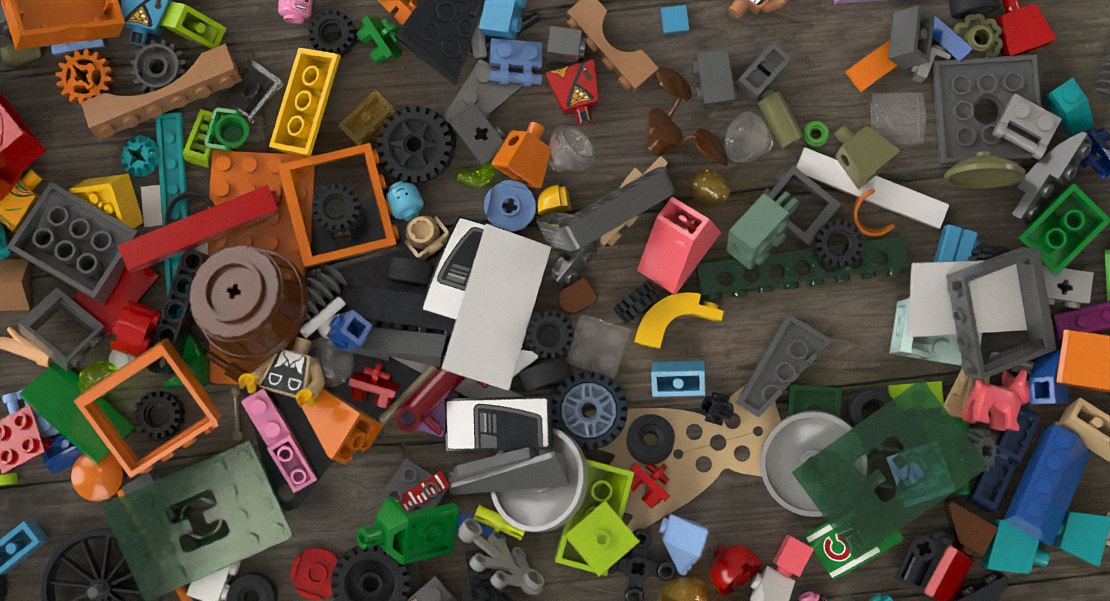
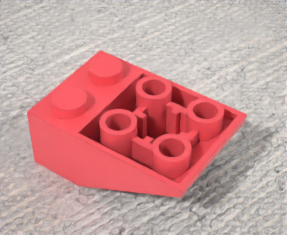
M671 197L656 217L637 271L673 295H676L721 234V231L709 218Z

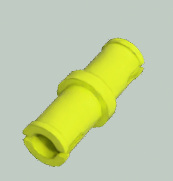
M480 504L473 517V520L494 528L495 532H504L518 538V540L522 539L525 532L509 524L499 513Z

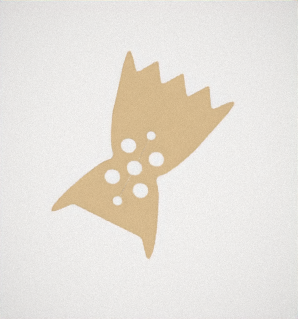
M744 385L728 401L734 406L733 413L738 414L741 419V423L736 429L728 428L724 421L722 426L706 422V416L691 411L668 408L627 409V420L622 432L610 444L598 448L615 455V458L609 465L631 471L629 468L636 463L651 477L652 473L646 468L647 464L635 460L629 453L626 443L630 425L640 416L646 414L659 415L671 424L675 433V441L669 457L661 463L654 464L657 468L663 463L667 466L663 473L670 479L668 483L664 485L658 479L655 482L670 497L666 502L662 500L651 509L641 500L651 489L643 482L634 492L630 489L624 510L625 513L633 515V518L627 525L630 531L633 532L637 528H646L687 504L710 486L726 468L742 474L762 476L760 462L763 445L771 430L781 422L776 402L774 401L760 417H756L735 404L746 386ZM596 410L587 411L584 414L592 418L595 416ZM698 424L701 426L703 433L700 439L691 440L688 438L686 430L689 425ZM756 426H760L763 429L761 436L754 435L753 429ZM646 434L643 437L647 445H655L658 442V438L654 434ZM720 434L725 437L726 447L723 450L716 451L710 446V440L714 435ZM740 445H744L750 450V457L744 462H740L734 457V450ZM676 449L684 452L681 459H676L673 456ZM706 456L710 458L712 467L708 472L703 473L697 470L696 460L699 457Z

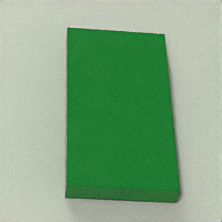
M54 362L22 390L19 396L98 466L111 451L74 402L90 386L71 369L67 372ZM101 396L95 399L124 440L135 431L136 427Z

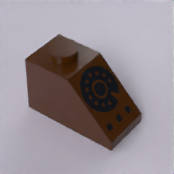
M945 500L943 506L950 530L955 534L953 541L960 544L958 549L972 557L974 553L983 556L998 528L954 502Z

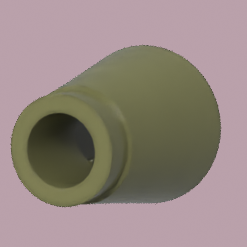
M6 44V47L0 48L6 68L12 67L15 69L38 58H42L40 47L15 50L14 44Z

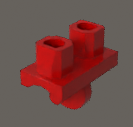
M377 362L375 369L366 366L364 373L354 372L353 377L349 380V386H352L351 398L365 401L368 391L377 394L375 405L388 408L392 399L399 391L400 383L390 381L391 373L382 371L383 363Z
M634 463L629 468L634 472L630 489L634 492L643 482L651 489L641 500L651 509L662 500L666 502L670 495L655 481L658 479L664 485L668 483L670 479L663 473L667 466L664 463L659 468L655 465H647L646 468L652 473L650 477Z

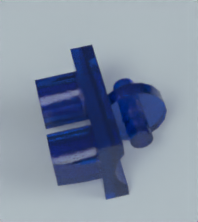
M1105 128L1093 129L1087 133L1092 141L1091 151L1085 158L1086 160L1080 165L1083 168L1091 165L1095 172H1098L1104 179L1110 175V148L1106 144L1110 139V135Z

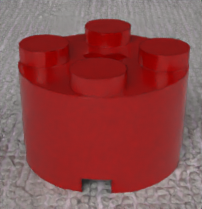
M129 300L128 304L130 307L124 306L117 317L112 332L117 335L116 342L111 341L110 345L112 350L136 358L150 349L162 311Z

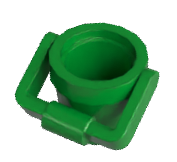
M216 108L208 125L205 145L212 150L229 153L232 150L241 148L249 137V127L245 119L241 117L242 112ZM215 137L221 145L213 144Z

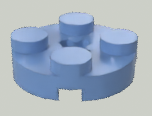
M505 180L488 191L484 200V211L488 221L493 226L507 229L508 232L514 233L524 230L531 223L536 212V202L532 192L523 183ZM509 200H514V205L518 206L517 210H512L511 214L506 213L507 211L503 208V204L508 203Z

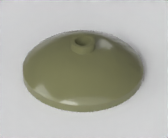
M985 151L978 152L976 156L966 158L952 166L944 174V182L949 186L962 189H992L1017 184L1025 179L1026 174L1025 169L1019 164L1005 157L994 156L991 152Z

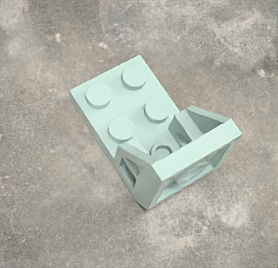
M910 298L897 302L889 353L961 366L962 358L960 347L957 343V334L908 337ZM978 333L979 343L981 345L982 333Z

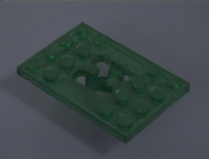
M922 378L791 473L856 560L981 473L989 465ZM890 436H896L902 443L903 450L893 445L886 446L882 442ZM883 450L899 452L897 456L892 458V461L899 470L907 465L906 477L903 480L899 479L896 484L882 483L886 478L879 469L872 472L873 458L876 454L880 455ZM865 454L870 458L868 463L869 475L867 476L862 475L855 465V462ZM911 462L916 463L923 472V476L914 483H912L909 477ZM880 486L886 489H893L896 496L887 502H883L875 493V488Z
M251 439L101 505L144 601H151L294 537ZM205 490H211L214 494V497L210 495H202L200 492ZM198 500H204V502L214 505L212 508L202 512L207 524L219 519V525L213 532H198L196 534L197 531L193 530L192 523L186 517L192 502L197 503ZM179 502L185 506L181 510L180 521L173 522L167 509L169 506ZM224 521H226L230 532L228 535L219 538L220 528ZM188 534L193 538L200 539L199 548L186 551L180 540L181 536Z

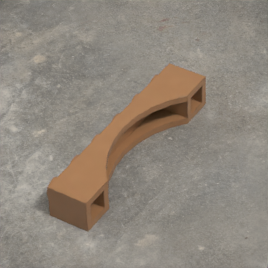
M223 44L201 53L196 62L184 75L157 91L136 96H116L104 93L82 102L81 105L89 129L100 140L111 137L126 128L135 127L148 119L157 118L175 108L184 107L187 103L199 98H206L216 91L230 88L234 84L241 82L242 79L233 55L227 45Z

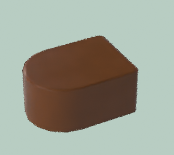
M582 278L565 288L559 297L561 308L571 314L578 313L597 302V297L586 278Z

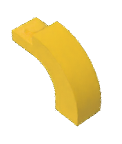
M687 292L668 296L653 305L644 315L638 326L634 343L660 349L665 329L673 319L683 315H691L720 322L724 311L719 310V305L704 301L703 305H700L701 294Z

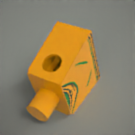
M32 169L22 179L20 178L10 193L0 201V221L13 232L18 231L40 198V195L34 189L43 178Z

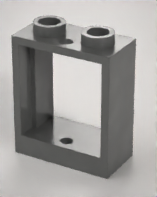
M792 165L789 170L783 168L774 179L778 182L772 190L767 187L761 196L766 194L773 200L788 180L793 177L826 204L804 232L787 219L788 227L785 231L806 247L842 204Z
M57 287L19 322L20 333L67 372L73 366L76 368L81 365L86 358V354L92 348L94 350L97 349L105 339L104 326ZM60 308L91 333L68 357L64 356L36 332Z

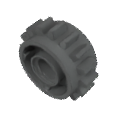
M151 40V44L148 46L143 43L141 45L142 49L139 52H134L136 55L135 60L130 61V64L134 66V70H131L130 74L137 77L134 83L137 86L142 85L141 90L145 93L149 92V90L150 92L157 91L173 83L186 73L184 67L188 66L185 60H181L185 56L181 50L177 51V46L173 43L168 47V43L165 40H162L160 44H157L155 40ZM159 63H164V70L159 74H155V66Z

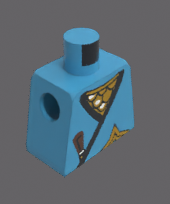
M121 0V11L125 21L124 26L132 29L129 42L141 46L143 43H146L148 33L161 35L165 29L164 26L160 25L170 2H176L177 0Z

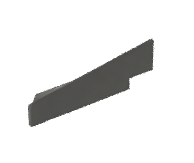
M529 447L454 467V472L447 473V481L450 485L449 492L452 495L564 487L569 485L565 455L554 451L540 456L539 451Z

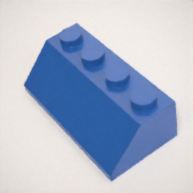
M1056 423L1042 430L1003 519L1006 523L1048 546H1052L1091 455L1078 435Z

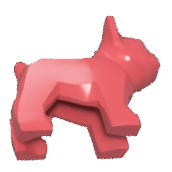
M1022 369L1016 377H1013L1007 370L1003 371L1001 387L984 384L982 380L977 379L968 402L964 406L962 420L971 424L976 422L989 424L990 422V429L1005 431L1006 429L1019 431L1017 417L1021 405L1030 402L1029 381L1026 379L1027 371Z

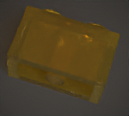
M375 89L338 126L356 146L363 145L379 131L380 127L385 124L384 120L387 117L389 118L395 109Z

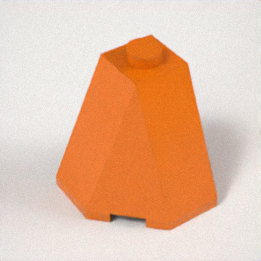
M324 387L315 398L316 404L314 407L310 408L307 401L302 406L327 456L343 464L352 460V454L359 449L364 452L370 448L384 426L380 421Z

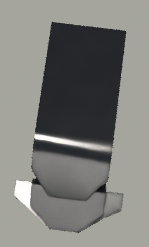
M946 528L935 534L931 531L916 537L911 542L894 579L924 593L948 546H951L955 534L949 528ZM929 543L930 554L925 553L923 556H920V550L916 548L917 544Z

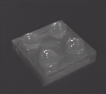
M581 314L566 359L567 363L615 379L630 329Z

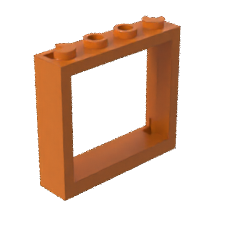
M370 143L278 164V172L303 269L395 247V240L399 239L396 224L391 225L389 217L392 214L388 201L385 200L382 191L386 189L383 174L378 175L376 165L380 164L377 150H372ZM364 154L386 239L312 257L291 171Z
M168 338L99 381L74 400L75 404L130 478L138 473L140 475L148 473L154 468L153 464L158 460L162 462L167 461L176 454L175 449L180 446L187 448L197 440L196 436L203 431L205 434H209L219 426L218 421L222 417L220 410ZM164 356L204 411L206 417L138 459L95 399Z

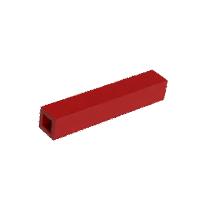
M268 185L117 246L127 270L132 274L279 214L277 206L281 205L276 191H270Z

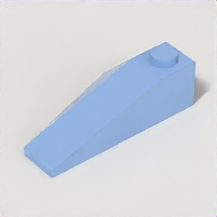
M669 513L668 519L663 517L659 533H662L661 539L677 571L682 575H686L687 570H690L692 564H695L700 558L708 530L700 523Z

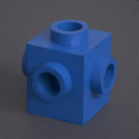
M351 310L343 314H337L329 324L331 329L326 336L332 340L333 345L338 349L349 351L354 348H360L365 343L368 337L367 334L373 325L360 314Z

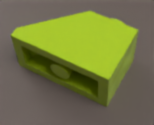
M172 1L160 24L174 33L209 49L219 46L227 29L186 4Z

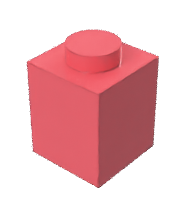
M786 535L773 560V563L778 565L776 571L791 578L792 574L800 577L814 549Z

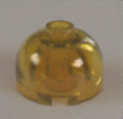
M678 577L669 581L657 597L659 601H711L710 595L705 589L706 584L696 577H693V579Z

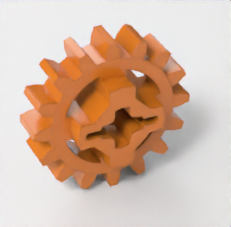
M85 49L82 55L78 50H74L75 57L72 58L66 55L65 58L68 62L66 64H58L63 70L62 72H57L56 76L61 78L62 81H59L56 85L59 88H64L61 94L64 97H69L70 102L75 104L78 101L81 105L82 102L99 96L104 91L111 93L112 90L107 86L108 83L111 84L115 81L109 77L114 71L112 68L106 67L109 61L105 58L101 59V55L98 52L92 55L90 50ZM82 62H92V64L89 63V64H87V65H81L80 63H82ZM80 71L87 74V81L90 83V85L84 82L83 75ZM83 90L90 91V93L87 94H79L77 92L81 93Z

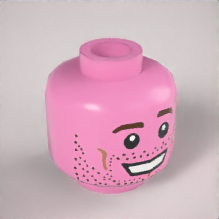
M279 0L278 12L286 22L304 23V20L311 16L313 0Z

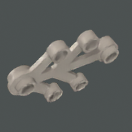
M471 518L465 519L459 527L458 535L460 539L466 543L473 541L491 556L486 557L476 553L470 560V565L475 571L482 572L485 567L511 572L513 575H508L498 570L491 577V583L498 589H503L508 584L520 586L524 592L538 595L543 590L544 578L536 570L530 569L526 560V554L521 548L514 547L509 552L505 542L506 538L500 531L499 533L493 531L488 537V541L480 536L483 532L481 525Z

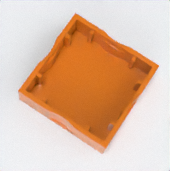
M1 0L15 50L119 37L125 24L118 0Z

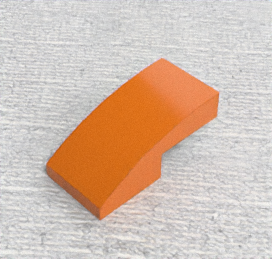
M890 40L845 72L860 93L898 67L897 64L888 59Z

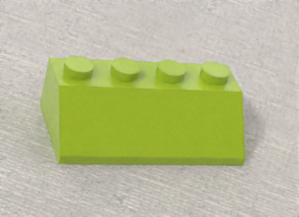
M586 459L588 467L587 491L578 511L563 525L554 560L560 564L595 573L564 534L604 500L622 520L634 472ZM607 569L602 575L607 576L609 569Z

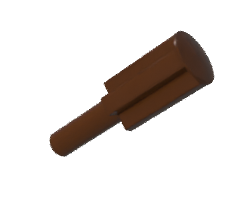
M208 351L206 354V358L226 370L224 374L239 383L241 375L249 373L234 362L229 364L212 351Z

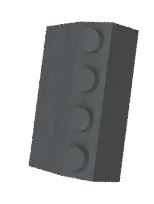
M50 181L7 248L104 305L117 285L125 267L117 245L137 238L139 232Z

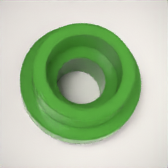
M820 121L808 123L803 130L805 142L812 147L824 145L829 138L828 127ZM817 130L820 133V138H813L811 132Z

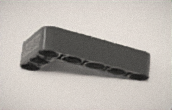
M658 167L574 215L557 211L550 212L540 217L536 222L548 246L575 251L668 198L676 190L666 167Z

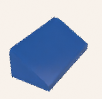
M60 435L51 440L52 445L48 451L42 454L45 467L56 474L74 465L77 458L83 455V453L63 435Z

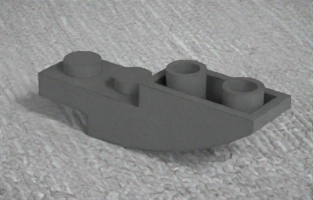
M1081 132L1057 145L1026 174L1025 179L1017 187L1024 196L1012 213L1018 222L1027 226L1030 220L1033 221L1039 214V206L1044 198L1047 199L1052 194L1053 184L1056 182L1065 186L1067 181H1071L1074 178L1079 162L1082 158L1084 159L1088 156L1092 148V141L1087 133Z

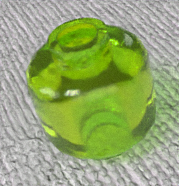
M98 361L83 369L79 375L80 382L78 386L80 391L83 393L115 372L117 370L116 367L111 363ZM118 385L109 390L108 392H106L105 394L101 395L97 399H101L106 395L112 393L117 389Z

